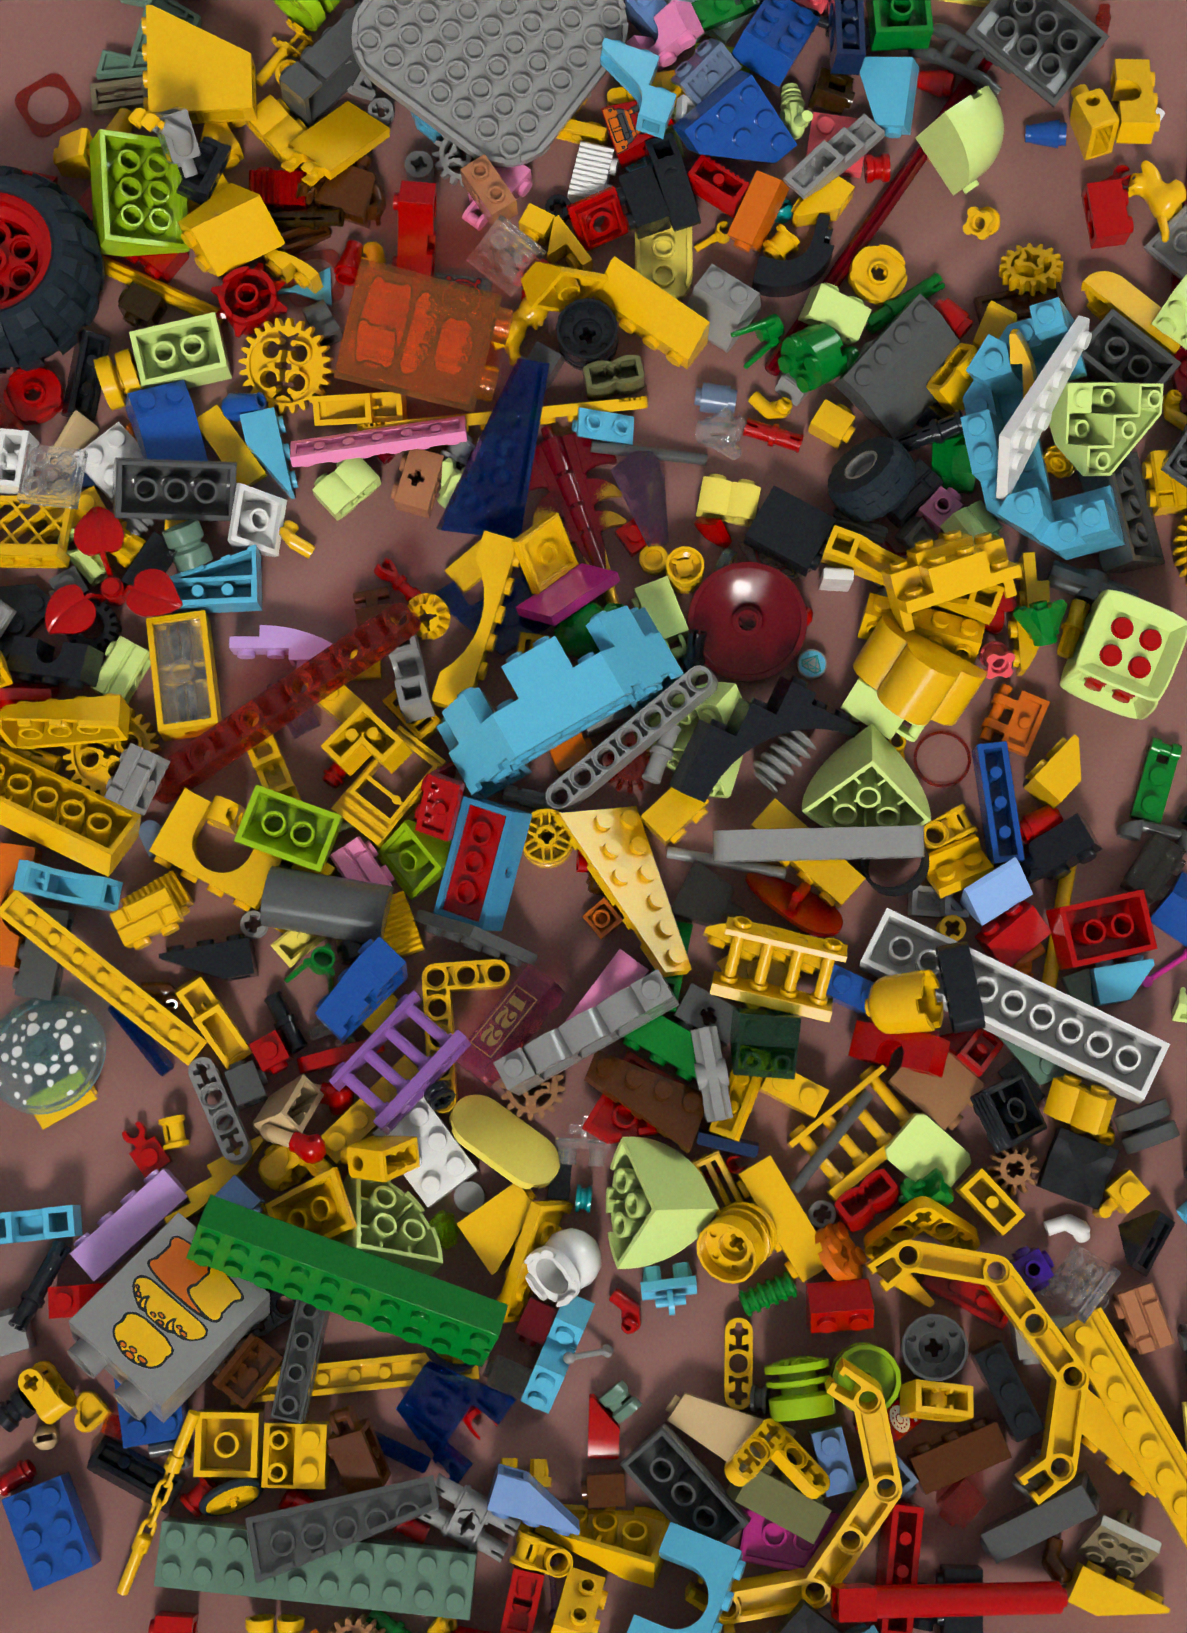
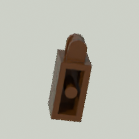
M352 1405L330 1411L329 1420L333 1432L327 1439V1451L330 1458L335 1460L339 1470L338 1478L342 1487H346L348 1494L385 1486L391 1476V1471L369 1417L359 1420L356 1410ZM347 1420L348 1424L344 1425L343 1421Z

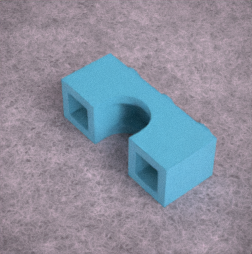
M81 1205L0 1213V1245L83 1235Z

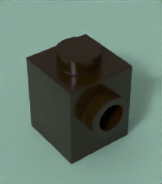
M134 282L131 283L128 289L122 291L118 300V307L123 315V320L136 328L139 325L144 328L158 325L168 309L161 296Z

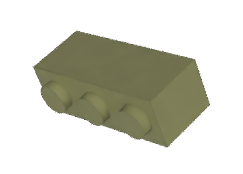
M741 1463L739 1470L742 1472L747 1466ZM765 1464L756 1477L743 1487L730 1483L726 1493L735 1502L812 1544L815 1543L832 1511L823 1503L824 1496L821 1495L817 1499L806 1497L785 1474H782L781 1478L771 1474L773 1468Z

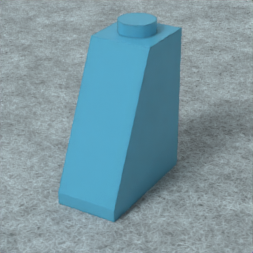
M865 57L860 70V76L874 121L885 131L884 136L888 138H900L901 135L911 134L919 66L913 57Z

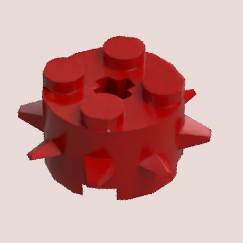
M258 263L253 269L243 266L231 270L224 276L221 286L211 288V292L218 297L221 307L216 313L218 320L226 319L234 328L235 337L238 338L242 334H256L255 328H261L265 331L264 322L270 321L274 324L275 318H279L280 314H285L288 311V308L280 303L277 293L286 283L284 280L273 282L268 274L264 272L263 263Z

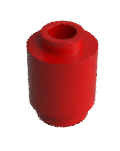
M947 298L945 301L939 299L933 306L943 316L959 340L964 337L974 323L969 318L970 314L950 298Z
M1047 804L1022 816L1019 825L1023 842L1028 844L1062 823L1063 818L1056 807L1052 809Z

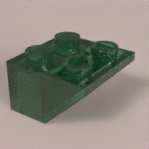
M733 1008L730 1033L733 1074L795 1079L801 1018L795 1014L781 1011Z

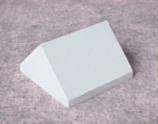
M237 483L227 540L233 551L242 552L247 550V547L256 544L261 555L279 556L281 543L279 528L283 527L287 500L245 484Z

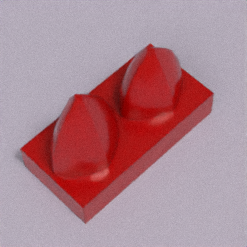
M13 682V684L0 689V709L5 705L17 704L24 700L32 703L55 698L58 695V687L42 683Z

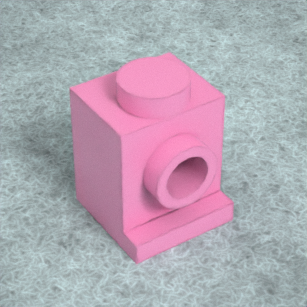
M940 486L926 503L918 509L915 517L923 518L938 535L939 532L943 531L940 525L953 513L962 509L963 504L960 502L962 498L953 488L948 487L946 490ZM941 502L947 509H940L937 503Z

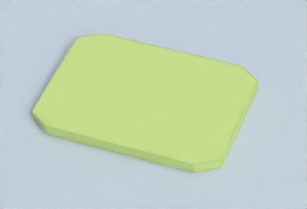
M914 1113L884 1148L886 1158L915 1182L920 1178L923 1179L932 1170L937 1168L942 1171L944 1182L952 1187L971 1165L970 1153L925 1114Z

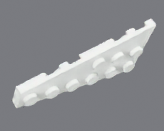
M1078 315L999 434L996 498L1004 501L1007 495L1012 493L1042 431L1048 428L1051 421V413L1083 349L1086 350L1092 338V333L1089 332L1090 318Z

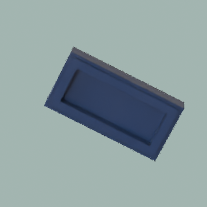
M699 1128L697 1135L698 1145L752 1158L757 1157L759 1150L758 1142L741 1138L737 1142Z

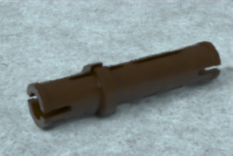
M310 206L309 209L268 210L277 227H309L311 230H318L320 227H343L345 221L342 208L319 209L317 206ZM295 217V219H278V218ZM306 217H324V219H306Z

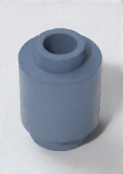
M703 382L702 388H696L694 405L700 406L699 412L727 415V412L734 413L737 390L730 389L731 386Z

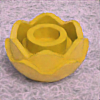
M1055 444L1048 447L1043 453L1047 472L1053 474L1056 478L1070 477L1075 472L1076 468Z

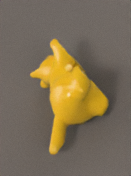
M1144 160L1141 163L1142 173H1133L1130 177L1128 197L1140 196L1145 200L1152 215L1157 219L1161 239L1165 243L1169 240L1170 235L1167 221L1171 220L1182 209V202L1186 200L1187 192L1184 184L1177 179L1170 183L1163 182L1158 169L1151 162Z

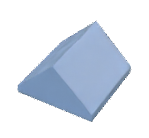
M1014 857L964 888L959 903L983 926L1033 895L1019 861Z

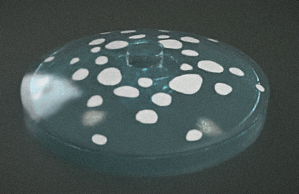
M54 995L53 1002L31 999L13 1009L1 1020L0 1098L10 1107L27 1114L57 1112L81 1099L98 1079L106 1056L105 1034L95 1015L77 1000Z

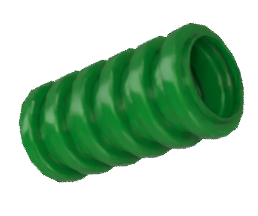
M784 1271L783 1276L775 1275L771 1281L769 1278L765 1279L766 1283L764 1284L756 1283L757 1287L752 1288L749 1286L745 1292L739 1290L738 1297L745 1314L751 1317L754 1311L760 1313L762 1312L761 1308L766 1307V1309H770V1305L773 1303L777 1306L780 1300L786 1302L790 1296L793 1298L797 1297L798 1292L790 1273Z

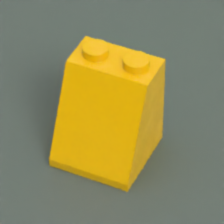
M233 183L227 185L177 222L183 232L181 233V238L189 248L193 249L196 255L194 260L197 266L203 272H209L217 277L285 244L260 194Z

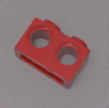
M514 1565L500 1633L533 1632L545 1576L544 1573Z

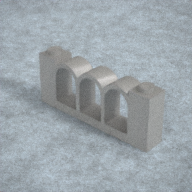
M658 969L630 984L631 986L606 998L596 1007L583 1011L563 1023L559 1028L535 1038L522 1048L519 1047L493 1062L507 1090L520 1096L680 1005L664 976Z

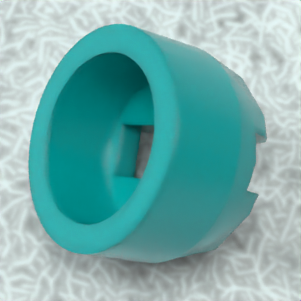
M785 198L782 204L785 207L780 209L775 219L776 223H786L792 217L793 213L791 210L793 206L787 198Z

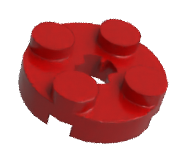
M19 368L9 377L6 390L4 388V402L11 414L25 425L47 422L62 410L64 404L63 387L52 371L44 368L25 371ZM31 389H35L36 392L41 391V395L35 401L32 399L27 400L26 398L27 395H30L29 391Z

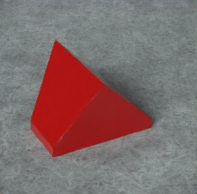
M984 1029L940 1035L941 1038L951 1042L948 1052L977 1078L985 1072L1005 1045L997 1036Z

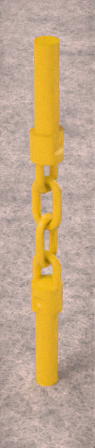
M188 1410L174 1448L169 1452L163 1466L166 1470L164 1477L155 1487L151 1497L152 1506L148 1517L142 1521L131 1546V1555L116 1589L120 1595H128L143 1556L149 1550L157 1529V1517L161 1507L169 1499L173 1489L172 1480L175 1474L180 1473L185 1460L184 1454L200 1417V1413L195 1410ZM163 1484V1487L168 1489L164 1499L161 1501L159 1497L157 1498V1495ZM146 1524L149 1528H151L149 1534L143 1532Z

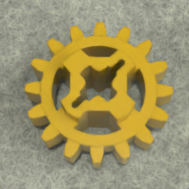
M1028 243L1027 247L1024 248L1016 245L1015 252L1007 250L1006 256L1001 257L999 277L1002 278V285L1009 284V291L1019 289V295H1023L1025 291H1029L1031 296H1035L1036 291L1046 294L1047 287L1055 289L1056 282H1061L1063 261H1060L1061 255L1053 254L1054 248L1052 247L1044 250L1043 244H1039L1037 248L1033 247L1031 243Z

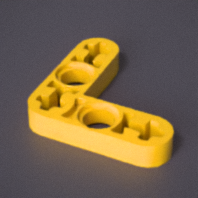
M920 1196L909 1201L864 1236L863 1243L866 1256L873 1259L901 1239L912 1240L923 1231L946 1246L973 1251L980 1247V1240L975 1226L932 1198ZM941 1223H950V1224H951V1225H950L949 1227H947V1228H938V1227H937V1226H938L939 1224H941ZM897 1226H907V1229L903 1231L893 1230Z
M767 1418L759 1424L724 1466L727 1479L738 1487H743L756 1477L769 1459L810 1499H817L829 1490L830 1479L827 1473L791 1434L772 1418ZM769 1433L771 1437L767 1442L764 1437ZM750 1446L758 1450L760 1459L753 1455ZM787 1452L794 1456L797 1465L790 1462ZM741 1463H744L747 1467L741 1472L739 1467Z

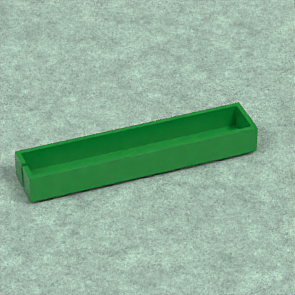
M211 1194L186 1257L200 1266L214 1268L230 1277L241 1278L254 1283L257 1287L268 1288L284 1294L289 1299H298L314 1305L319 1310L336 1313L349 1321L363 1323L379 1332L393 1334L403 1338L406 1342L420 1344L438 1354H447L462 1360L468 1365H477L479 1367H483L490 1351L500 1336L508 1305Z

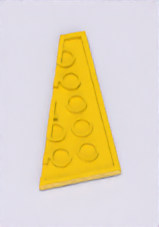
M637 806L558 813L554 820L559 827L563 826L571 837L569 842L574 850L579 849L588 862L587 869L611 905L618 907L624 916L622 921L627 929H633L641 941L640 948L654 969H658L664 977L684 975L692 970Z

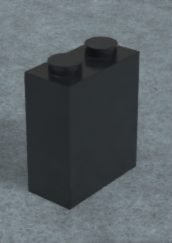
M774 485L747 531L744 544L806 577L810 569L816 571L823 556L820 554V551L824 544L827 545L836 518Z

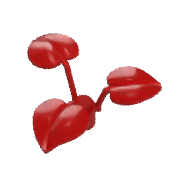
M96 506L91 508L77 523L74 530V542L76 547L85 555L95 556L100 553L108 578L101 583L100 594L88 593L84 596L82 589L74 584L58 589L48 602L45 623L49 634H77L87 630L92 626L96 618V607L90 599H97L100 602L106 600L112 606H120L126 602L132 612L144 617L169 614L181 608L183 603L173 581L161 570L147 569L141 571L134 579V586L127 585V587L119 578L114 576L106 557V552L113 553L122 548L124 530L112 512L103 507Z

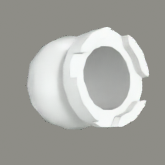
M574 1228L560 1230L552 1234L544 1246L536 1248L524 1260V1264H527L529 1272L525 1279L531 1290L541 1300L545 1301L549 1298L557 1302V1307L568 1305L579 1294L580 1289L593 1282L601 1269V1251L596 1240L583 1230Z

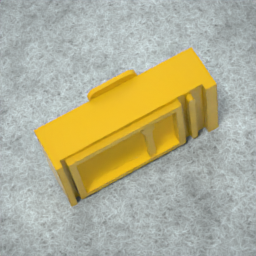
M399 725L397 730L394 731L413 752L432 766L428 773L447 764L443 758ZM373 758L331 809L334 813L342 815L344 820L374 842L376 847L380 849L404 821H413L415 819L416 808L423 796V791L421 790L423 779L406 800L402 802L400 796L393 795L372 778L381 766ZM368 781L390 797L394 804L400 805L391 818L387 817L358 794Z

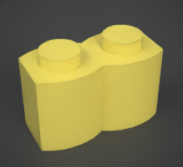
M710 474L709 477L703 476L696 516L719 518L727 523L750 527L756 517L761 487L756 486L754 481L748 479L731 482L720 474Z

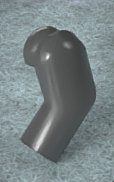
M177 1439L148 1444L150 1458L168 1456L169 1452L173 1450ZM187 1447L184 1454L185 1460L181 1469L188 1468L193 1460V1454L189 1447Z

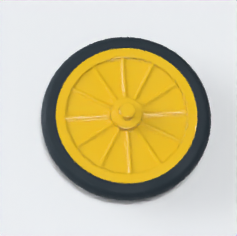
M239 1478L228 1481L206 1493L199 1502V1510L206 1516H223L237 1512L255 1502L263 1493L264 1488H261V1481L256 1478Z

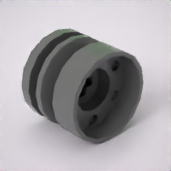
M928 1314L915 1319L906 1327L901 1338L900 1352L904 1364L914 1375L924 1380L942 1381L952 1378L963 1368L968 1357V1342L963 1329L956 1321L945 1315ZM930 1339H935V1343L942 1346V1350L937 1351V1357H932L931 1352H925V1346L930 1344Z

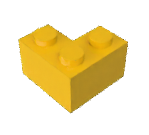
M363 703L320 746L350 777L371 755L393 774L413 753L406 743Z

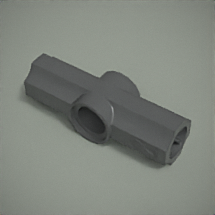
M1057 560L1053 562L1047 577L1050 588L1075 596V599L1086 601V604L1089 603L1090 606H1092L1098 595L1106 589L1121 591L1136 597L1139 594L1138 589L1110 580V577L1104 572L1095 569L1082 570Z

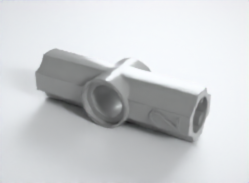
M717 1026L691 1030L696 1063H694L698 1089L702 1093L707 1123L731 1119L733 1114L728 1092L729 1077L725 1058H722Z

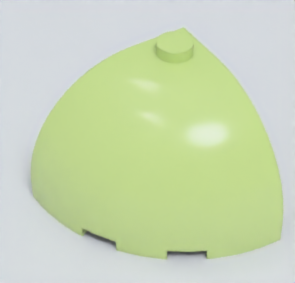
M985 86L979 89L975 95L966 97L945 111L915 137L953 196L961 190L967 194L979 185L977 179L995 161L1004 135V120L1001 107L990 87Z
M872 724L858 733L855 738L853 737L823 763L811 779L802 800V812L825 828L923 826L931 821L928 800L915 774L900 753Z
M633 1136L622 1137L610 1169L615 1170L612 1187H607L606 1213H611L613 1232H608V1239L617 1269H632L658 1263L688 1247L699 1237L700 1232L710 1223L719 1208L704 1177L684 1155L672 1147L653 1139Z
M349 1174L347 1175L343 1186L357 1227L338 1242L429 1276L443 1264L441 1244L435 1227H430L423 1215L425 1210L409 1191L404 1193L392 1184L391 1180L377 1182L352 1178Z

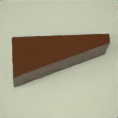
M299 227L280 233L285 244L275 250L296 255L330 238L332 234L328 227H320L318 230H311L309 227Z

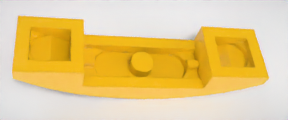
M1012 329L1009 334L1010 364H1022L1024 398L1037 379L1036 366L1023 334L1019 329Z

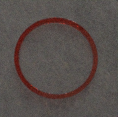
M937 731L928 734L918 743L914 752L913 760L916 772L922 780L935 787L945 788L956 785L967 775L971 765V755L966 743L956 734L947 731ZM949 735L956 738L964 746L968 757L967 768L964 774L955 782L936 784L926 779L920 772L917 765V752L920 745L931 736Z

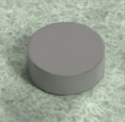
M464 1182L455 1190V1204L464 1212H474L484 1204L485 1192L475 1182Z

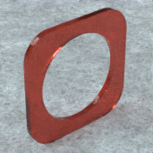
M55 73L48 74L24 88L15 97L17 109L31 131L38 137H48L78 119L82 111L79 101L64 78ZM43 87H56L62 90L68 98L69 105L65 116L53 124H41L35 121L28 112L30 97L35 91Z
M330 249L293 255L304 262L309 259H322L328 262L333 269L340 258L336 251ZM294 278L287 284L288 288L295 286ZM335 281V285L332 288V303L340 301L345 293L344 285ZM296 293L289 294L290 301L298 307H306L318 302Z

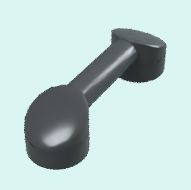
M1143 819L1126 822L1118 826L1116 836L1119 838L1140 841L1142 832L1175 839L1177 840L1175 850L1187 854V830Z

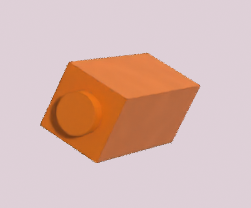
M756 170L727 233L734 241L733 246L746 253H749L750 249L760 253L763 242L767 239L790 189L781 179Z

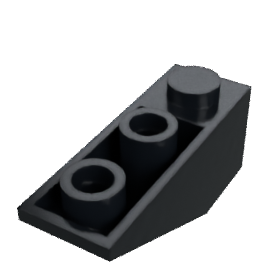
M666 134L663 139L657 137L645 141V161L647 166L651 165L670 214L673 231L676 232L701 224V218L684 162L673 134Z
M244 934L227 936L226 942L215 943L214 939L196 942L197 947L185 949L184 945L170 946L166 948V953L159 954V958L165 962L226 981L259 976L253 940L249 937L244 938Z

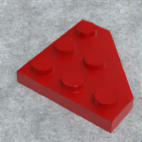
M628 1051L623 1059L626 1062L681 1083ZM603 1093L582 1126L583 1130L606 1144L620 1142L622 1137H645L659 1134L655 1127L643 1119H638L631 1114V1110L619 1102L615 1103Z

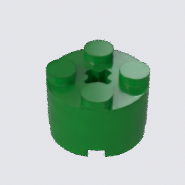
M815 323L785 338L781 346V357L778 359V366L783 373H789L796 380L797 387L802 393H807L841 376L846 370L847 356H842L840 347L843 346V343L836 331L827 324L821 323L816 325Z

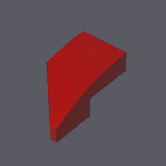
M589 1394L588 1458L619 1459L620 1425L612 1417L613 1412H609L598 1401V1397L595 1394Z

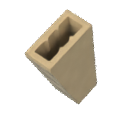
M683 1392L680 1397L675 1394L665 1409L669 1413L667 1421L726 1462L751 1432L767 1419L687 1392ZM780 1423L794 1437L796 1431L792 1427ZM768 1433L764 1439L768 1442L771 1435ZM750 1446L753 1455L760 1459L758 1450ZM771 1459L766 1463L771 1468L775 1466Z

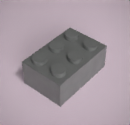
M1113 308L1091 332L1090 344L1086 350L1083 349L1082 351L1087 372L1086 377L1092 382L1162 383L1164 387L1181 365L1180 361Z

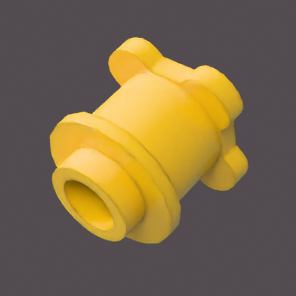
M976 206L970 207L967 210L968 218L967 222L963 225V232L966 235L973 234L979 240H985L998 231L1001 222L1000 215L992 207L986 206L980 209Z
M779 224L776 227L777 232L770 240L763 242V253L765 257L786 260V256L791 251L796 253L799 250L797 245L800 241L784 225Z

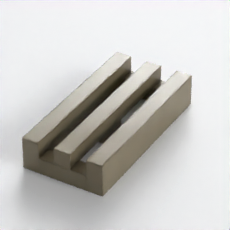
M143 76L89 84L92 110L95 115L116 113L120 108L128 110L143 109V98L148 97V88L144 87ZM140 87L142 88V90H138V91H131V92L121 91V92H114V94H110V95L97 96V94H99V93H106V92L127 90V89L140 88Z

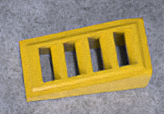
M395 689L382 702L407 730L424 744L438 731L436 726L443 722L435 714V716L428 717L431 721L420 731L416 727L426 718L406 723L403 714L400 712V706L396 707L393 704L398 699Z
M890 1258L876 1266L877 1272L875 1273L887 1281L899 1268ZM911 1274L895 1285V1287L923 1306L930 1308L934 1305L933 1302L935 1301Z

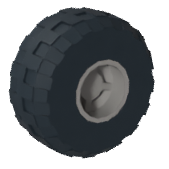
M882 436L869 438L852 447L833 466L828 478V495L839 511L850 520L860 522L873 521L896 509L908 497L915 484L916 465L909 452L898 440Z

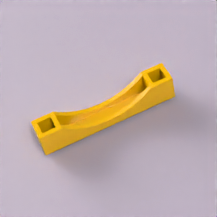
M834 525L821 563L835 568L854 570V575L885 586L881 571L889 569V564L905 559L885 550L861 534ZM921 579L917 587H923L924 589L923 581ZM994 585L937 604L936 606L990 625L1005 588Z
M488 531L483 532L475 558L484 586V607L481 621L474 638L466 650L451 665L440 671L431 698L435 706L447 708L460 692L470 687L477 688L479 680L484 681L486 677L488 663H485L488 651L493 652L496 645L497 635L494 634L497 623L502 624L505 616L506 607L502 605L505 596H510L514 587L515 579L511 578L514 567L519 568L520 566L511 541L514 540L512 538Z

